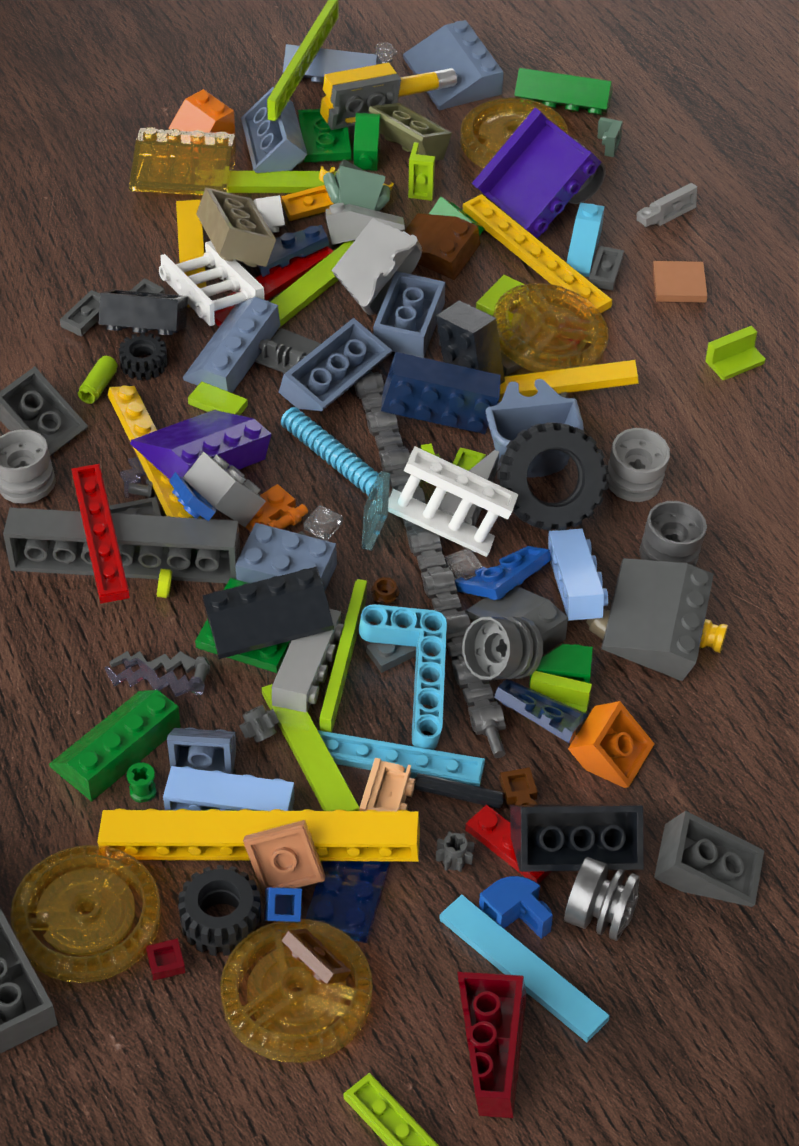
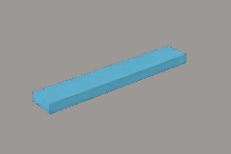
M318 730L337 765L371 770L374 759L380 758L381 761L403 766L405 768L404 773H406L408 765H411L412 778L421 773L480 787L485 765L484 758Z
M462 894L440 914V921L502 973L505 975L524 976L526 993L586 1043L609 1021L610 1015Z

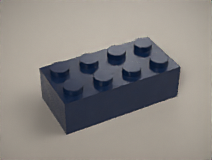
M395 352L383 388L381 411L485 434L489 424L486 417V409L498 403L501 375Z

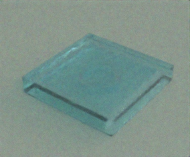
M383 471L378 473L365 503L362 549L372 551L388 516L390 473Z

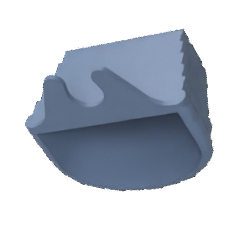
M543 379L535 380L534 385L538 392L531 397H526L519 393V384L517 382L508 383L502 401L498 405L486 409L489 429L495 450L499 451V457L501 458V455L505 454L506 446L517 437L518 433L536 424L547 422L562 423L584 430L577 400L560 396ZM560 450L544 451L531 461L527 477H542L557 473L565 468L570 456Z

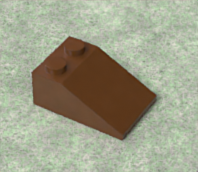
M417 213L405 229V232L410 236L415 235L422 247V254L417 264L452 280L456 279L480 246L478 226L455 216Z

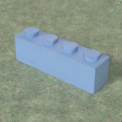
M583 529L549 531L548 549L552 558L550 562L568 621L603 618V607L608 606V592L606 588H602V574L597 572L596 556L591 555L590 539L585 538Z
M171 766L163 795L165 810L187 809L190 811H208L210 809L221 811H239L242 809L252 811H271L274 809L292 811L295 800L294 782H287L283 779L257 778L253 775L227 774L218 770H198L188 766Z

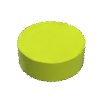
M161 568L157 597H169L172 581V571L169 569Z

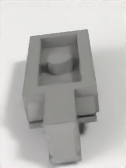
M690 183L654 201V203L652 202L650 207H644L637 212V221L645 227L654 224L661 226L696 208L697 186Z

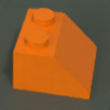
M203 89L184 100L169 127V132L200 154L235 134L234 110Z
M621 701L594 706L568 750L586 771L623 788H628L655 743Z

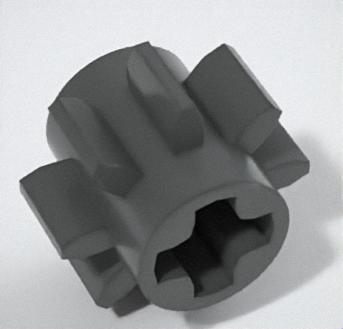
M260 705L242 715L245 721L239 727L245 738L253 737L255 742H260L276 733L274 724L278 723L279 720L273 709L265 711L263 705Z
M449 831L444 840H437L436 861H443L446 871L450 869L462 872V868L466 863L472 865L474 842H467L465 833L459 834Z

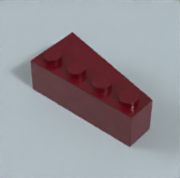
M457 972L479 1116L513 1118L526 1005L524 976Z

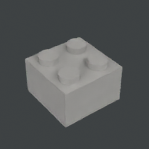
M203 452L183 479L213 507L246 527L266 502L258 494L261 489L248 479L244 482L246 480L244 478L245 475L233 465L228 469L229 464L217 454L212 458Z

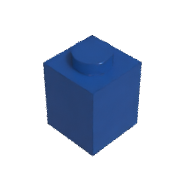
M265 888L264 921L301 922L302 889Z

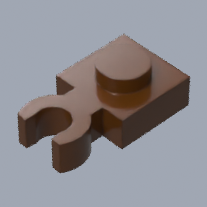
M530 767L500 772L499 780L507 805L516 803L515 805H538L535 801L538 791Z

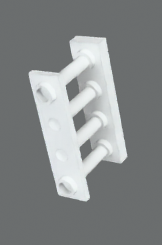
M211 241L205 242L206 253H204V256L182 263L174 264L165 254L160 255L161 266L159 267V274L161 279L166 281L179 295L188 296V304L209 326L215 325L214 311L242 303L253 297L264 300V287L235 259L234 261L222 259ZM204 266L211 268L210 270L190 276L184 273ZM216 278L223 280V282L199 288L196 285ZM229 290L236 292V294L213 301L209 298V296Z
M414 446L404 469V472L411 475L402 492L393 489L384 510L487 557L495 538L489 532L498 516L509 519L518 494ZM421 479L437 486L428 504L412 498ZM446 492L462 498L453 516L438 510ZM472 504L488 510L479 528L464 522Z

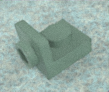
M604 117L599 119L597 137L602 139V145L605 146L604 156L614 157L621 142L623 121Z

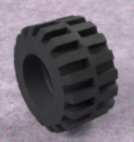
M217 865V869L211 870L209 866L203 868L202 874L196 872L191 875L192 882L186 880L183 885V891L179 893L178 897L181 929L183 935L187 936V942L191 946L196 944L197 950L202 953L205 950H209V955L217 956V952H223L224 956L231 955L230 950L235 949L239 952L244 949V943L250 945L254 941L253 934L258 935L262 920L260 893L257 890L255 881L249 880V875L243 871L239 874L236 867L231 866L227 870L224 869V865ZM217 904H228L236 908L234 912L223 917H213L204 913L208 908Z

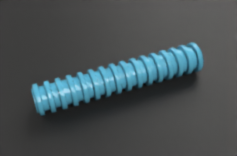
M292 407L283 414L281 419L283 428H286L299 441L303 442L304 445L308 446L323 460H326L329 465L340 474H343L346 479H349L351 483L360 488L368 497L374 498L384 490L386 479L383 476H380L366 462H363L356 454L352 453L337 439H334L331 434L323 430L320 425H317L305 413L301 412L297 407Z

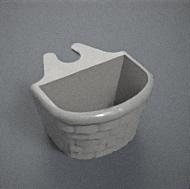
M372 218L331 271L361 306L363 311L368 315H374L381 309L395 272L411 274L421 257L422 247L415 235L410 236L405 231L402 232L397 228L394 229L389 224L385 225L383 222H378Z

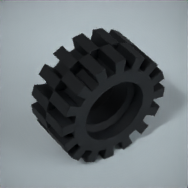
M136 333L132 334V339L126 337L124 339L125 343L121 342L119 348L120 366L123 369V373L125 375L128 374L129 378L132 379L136 376L137 380H142V377H146V380H151V375L154 378L158 377V372L163 373L165 371L164 367L167 368L165 342L161 341L159 336L154 338L152 333H149L148 336H145V333H140L141 336L138 337ZM139 355H150L146 358H137Z

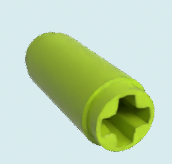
M103 356L97 361L79 388L78 396L83 402L92 404L98 400L117 371L118 364L115 359L110 356Z

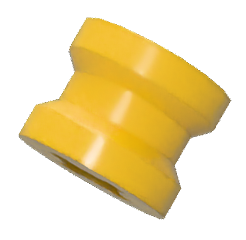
M705 619L700 647L708 646L713 648L715 652L720 653L728 625L723 623L716 625L711 620Z

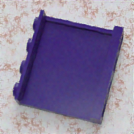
M535 107L472 184L530 234L538 238L547 230L548 225L563 211L569 200L579 192L586 180L596 172L597 167L602 162L590 150L588 151Z

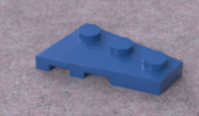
M175 472L169 479L170 484L174 488L172 493L179 498L178 501L185 506L184 509L196 519L202 516L209 521L215 514L216 508L189 485L182 476Z
M532 546L520 549L499 560L500 565L477 569L475 570L476 576L468 580H464L462 577L456 579L455 586L457 591L487 597L491 600L501 599L515 586L521 585L526 578L540 571L545 564L551 561L550 550Z

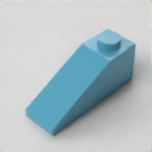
M580 202L566 263L582 276L589 277L602 231L605 206Z

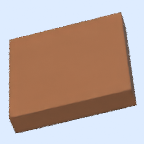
M653 261L652 268L656 302H707L703 262Z
M305 820L244 836L243 842L264 897L265 888H300L325 881L326 875Z

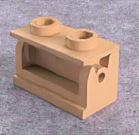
M375 758L359 811L408 810V804L405 803L406 796L412 797L415 778H411V765H408L406 773H404L405 768L403 766Z

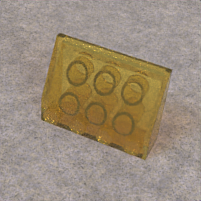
M154 127L140 128L135 144L129 191L203 195L207 187L227 192L231 173L236 162L235 134H228L226 132L208 133L201 130H161Z

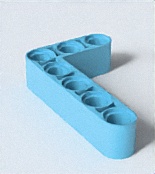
M376 604L366 606L362 610L358 629L362 639L373 643L416 647L412 744L414 747L434 750L438 745L443 724L446 618L442 613L435 610ZM368 622H374V623H377L378 625H372V624H370V623H368ZM398 625H404V626H406L407 628H402V627H399ZM427 628H434L436 631H432ZM425 653H431V654H434L435 656H428V655L425 654ZM424 679H432L434 682H427ZM423 705H430L433 709L425 708ZM422 731H428V732H430L432 735H430V736L424 735V734L422 733Z

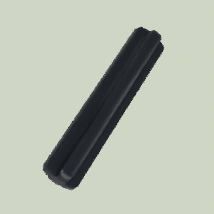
M418 773L415 777L414 788L416 790L481 805L487 804L489 807L498 809L502 808L505 794L503 792Z

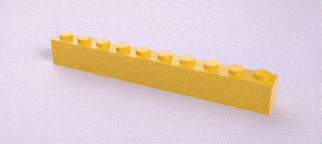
M187 809L103 810L98 845L103 860L250 861L243 842L244 836L305 820L320 861L419 862L420 823L418 811L408 810L345 811L339 809L334 811H314L306 809L302 811H283L274 809L271 811H252L242 809L239 811H221L210 809L208 811H190Z

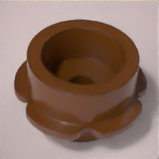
M379 578L371 588L372 598L378 603L389 604L394 602L396 597L399 596V588L391 578Z

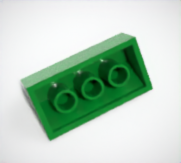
M519 68L514 96L520 100V104L533 105V102L542 103V107L555 109L556 105L565 106L567 111L579 112L580 108L587 109L589 114L602 115V112H608L613 86L612 82L607 80Z
M158 690L138 691L49 763L50 768L92 802L126 774L129 767L139 763L167 740L168 734L174 728H181L179 706Z

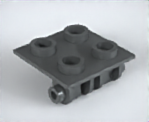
M281 328L272 340L262 339L260 341L259 349L262 352L255 359V362L286 373L321 343Z

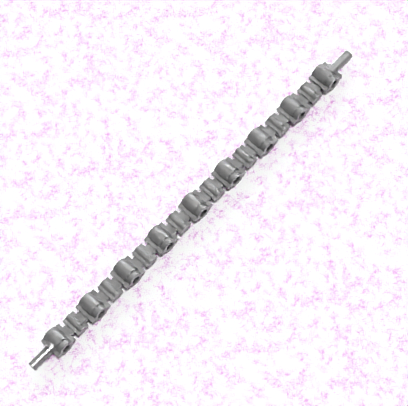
M370 371L354 384L356 395L359 399H362L369 432L372 436H375L382 470L386 475H389L392 490L395 489L402 492L411 475L404 472L410 453L403 446L396 415L381 411L384 388L382 375L379 372L373 373ZM418 485L412 498L426 504L423 489ZM403 519L404 526L408 530L407 537L410 550L414 556H417L418 565L422 572L421 577L425 593L429 599L433 598V609L442 613L447 621V648L451 659L454 660L452 661L456 683L460 686V689L465 688L463 689L465 701L468 706H472L468 707L472 729L476 732V735L483 734L487 736L494 757L501 758L506 754L498 733L499 730L506 729L503 711L497 701L491 702L494 701L490 684H485L489 683V680L479 679L470 672L465 664L462 645L465 632L470 626V620L465 611H461L462 607L460 599L456 594L457 588L454 575L449 567L446 568L439 535Z

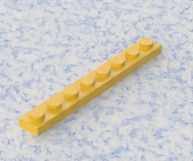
M481 194L463 203V211L483 226L488 233L593 318L611 308V298Z
M135 386L109 387L108 397L130 442L132 439L157 431ZM134 448L149 481L153 483L152 487L166 515L170 517L194 518L184 509L185 506L178 501L179 498L172 493L174 488L170 484L169 478Z

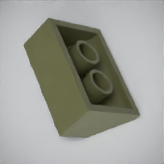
M400 103L369 107V114H380V133L384 135L386 140L402 145V149L407 152H411L414 142L419 143L420 155L435 156V161L444 159L452 135L451 132Z

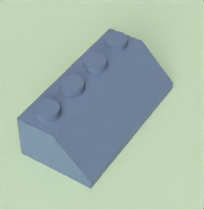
M286 44L283 73L300 46ZM320 48L303 78H310L313 83L324 84L325 74L382 64V61L375 54Z
M274 87L241 117L253 170L256 173L290 171L296 165L302 163L305 156H307L294 104L290 99L276 121L268 120L267 99Z
M253 297L235 305L185 373L183 380L197 386L202 381L233 393L255 362V359L262 352L259 349L260 341L262 339L271 340L280 327L278 305L258 297Z
M353 318L283 375L279 393L298 409L323 411L388 357L392 350Z

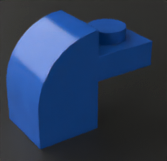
M510 876L496 881L480 893L479 909L503 929L520 918L541 939L551 932L553 915L545 902L538 901L540 886L536 882L525 877Z

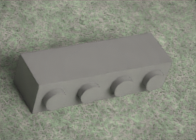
M330 609L334 630L291 641L272 685V706L308 712L310 705L316 704L319 695L318 685L326 680L328 672L327 663L328 661L333 662L336 654L335 644L341 638L344 624H341V611Z

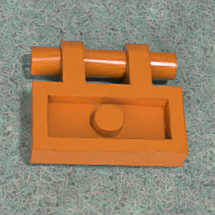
M276 484L260 495L266 502L247 524L246 528L251 532L255 523L283 530L289 525L294 526L299 523L302 517L308 513V509L304 504L296 507V499Z

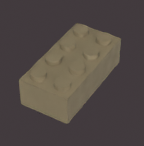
M206 187L196 215L218 255L226 261H234L235 259L243 261V263L251 267H256L257 265L266 267L276 238L252 199Z

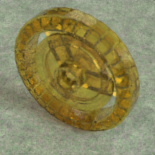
M500 98L476 106L465 116L460 129V143L465 155L476 165L485 168L535 107L566 134H568V128L564 119L556 111L542 103L523 98Z
M530 283L516 286L500 297L493 312V317L497 318L501 350L518 365L536 373L597 365L607 347L609 339L608 327L598 309L583 296L561 286L545 283ZM519 308V309L515 312V314H514V316H513V318H512L511 326H510V323H509V320H508V315H509L513 310ZM586 342L591 343V346L583 351Z
M87 845L61 850L35 865L18 886L12 901L10 915L12 930L32 966L52 978L83 983L113 977L127 970L141 959L146 953V946L152 945L156 938L161 921V904L158 888L153 876L136 858L111 847ZM131 884L143 902L142 913L133 932L119 944L130 930L135 917L134 897L128 887ZM85 911H92L88 914H81ZM31 913H37V918H31ZM32 930H47L43 936L51 946L61 952L83 957L67 956L49 949L36 938Z
M301 919V922L277 921L262 926L250 933L236 946L228 957L220 982L221 1004L225 1020L235 1036L255 1053L282 1062L301 1063L318 1060L345 1047L365 1024L371 1009L373 996L372 973L360 947L339 929L326 923L309 919ZM305 928L309 930L351 970L350 975L355 989L346 986V980L333 984H324L318 981L312 975V970L304 962L295 959L290 954V949L282 942L288 930ZM276 949L264 956L253 968L247 983L248 1004L242 1006L238 994L246 971L260 956ZM294 987L303 988V990L298 992L291 991L290 989ZM346 999L351 1000L350 1006L344 1005ZM252 1014L256 1018L255 1022L250 1018ZM338 1016H341L334 1024H332Z

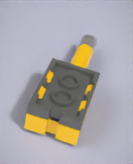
M390 63L328 73L324 76L323 91L326 96L322 97L320 114L331 130L355 126L356 113L369 114L370 106L398 103V97L453 87L457 83V75L450 68L399 77Z

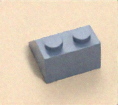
M174 728L168 734L167 745L170 769L171 766H188L198 770H218L227 774H233L237 750L235 732L222 729Z

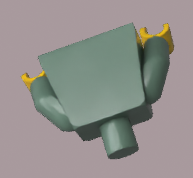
M321 166L319 179L324 182L333 204H351L380 211L389 202L390 192L394 183L391 182L390 185H386L384 183L386 176L340 166L335 173V167H331L330 171H326L323 168L324 166Z

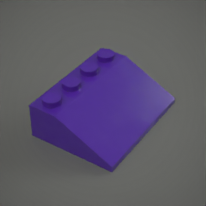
M212 410L132 439L130 444L170 479L175 472L184 477L203 452L212 458L216 454L229 464L228 469L233 465L239 470L262 461L266 458L271 433L254 418Z

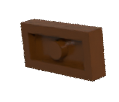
M306 928L288 930L282 939V942L290 949V954L298 961L304 962L312 970V975L324 984L344 982L351 972Z

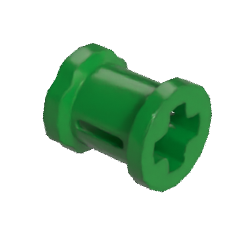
M136 763L129 767L127 771L130 797L138 803L151 801L157 793L154 782L155 772L151 765Z

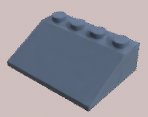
M466 20L444 25L403 54V59L414 75L450 68L456 72L457 83L455 86L427 91V94L438 110L502 95L503 70Z

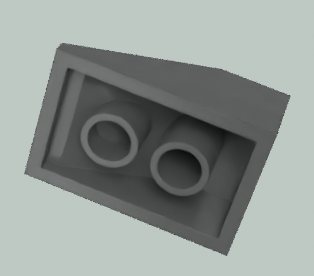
M35 366L0 391V421L10 431L22 429L40 433L46 439L50 456L88 428V425Z
M518 586L507 592L501 599L491 600L486 597L465 610V614L472 621L480 617L527 618L540 631L543 641V654L566 640L568 617L550 600Z
M684 811L665 824L654 878L682 892L752 907L756 902L764 850Z

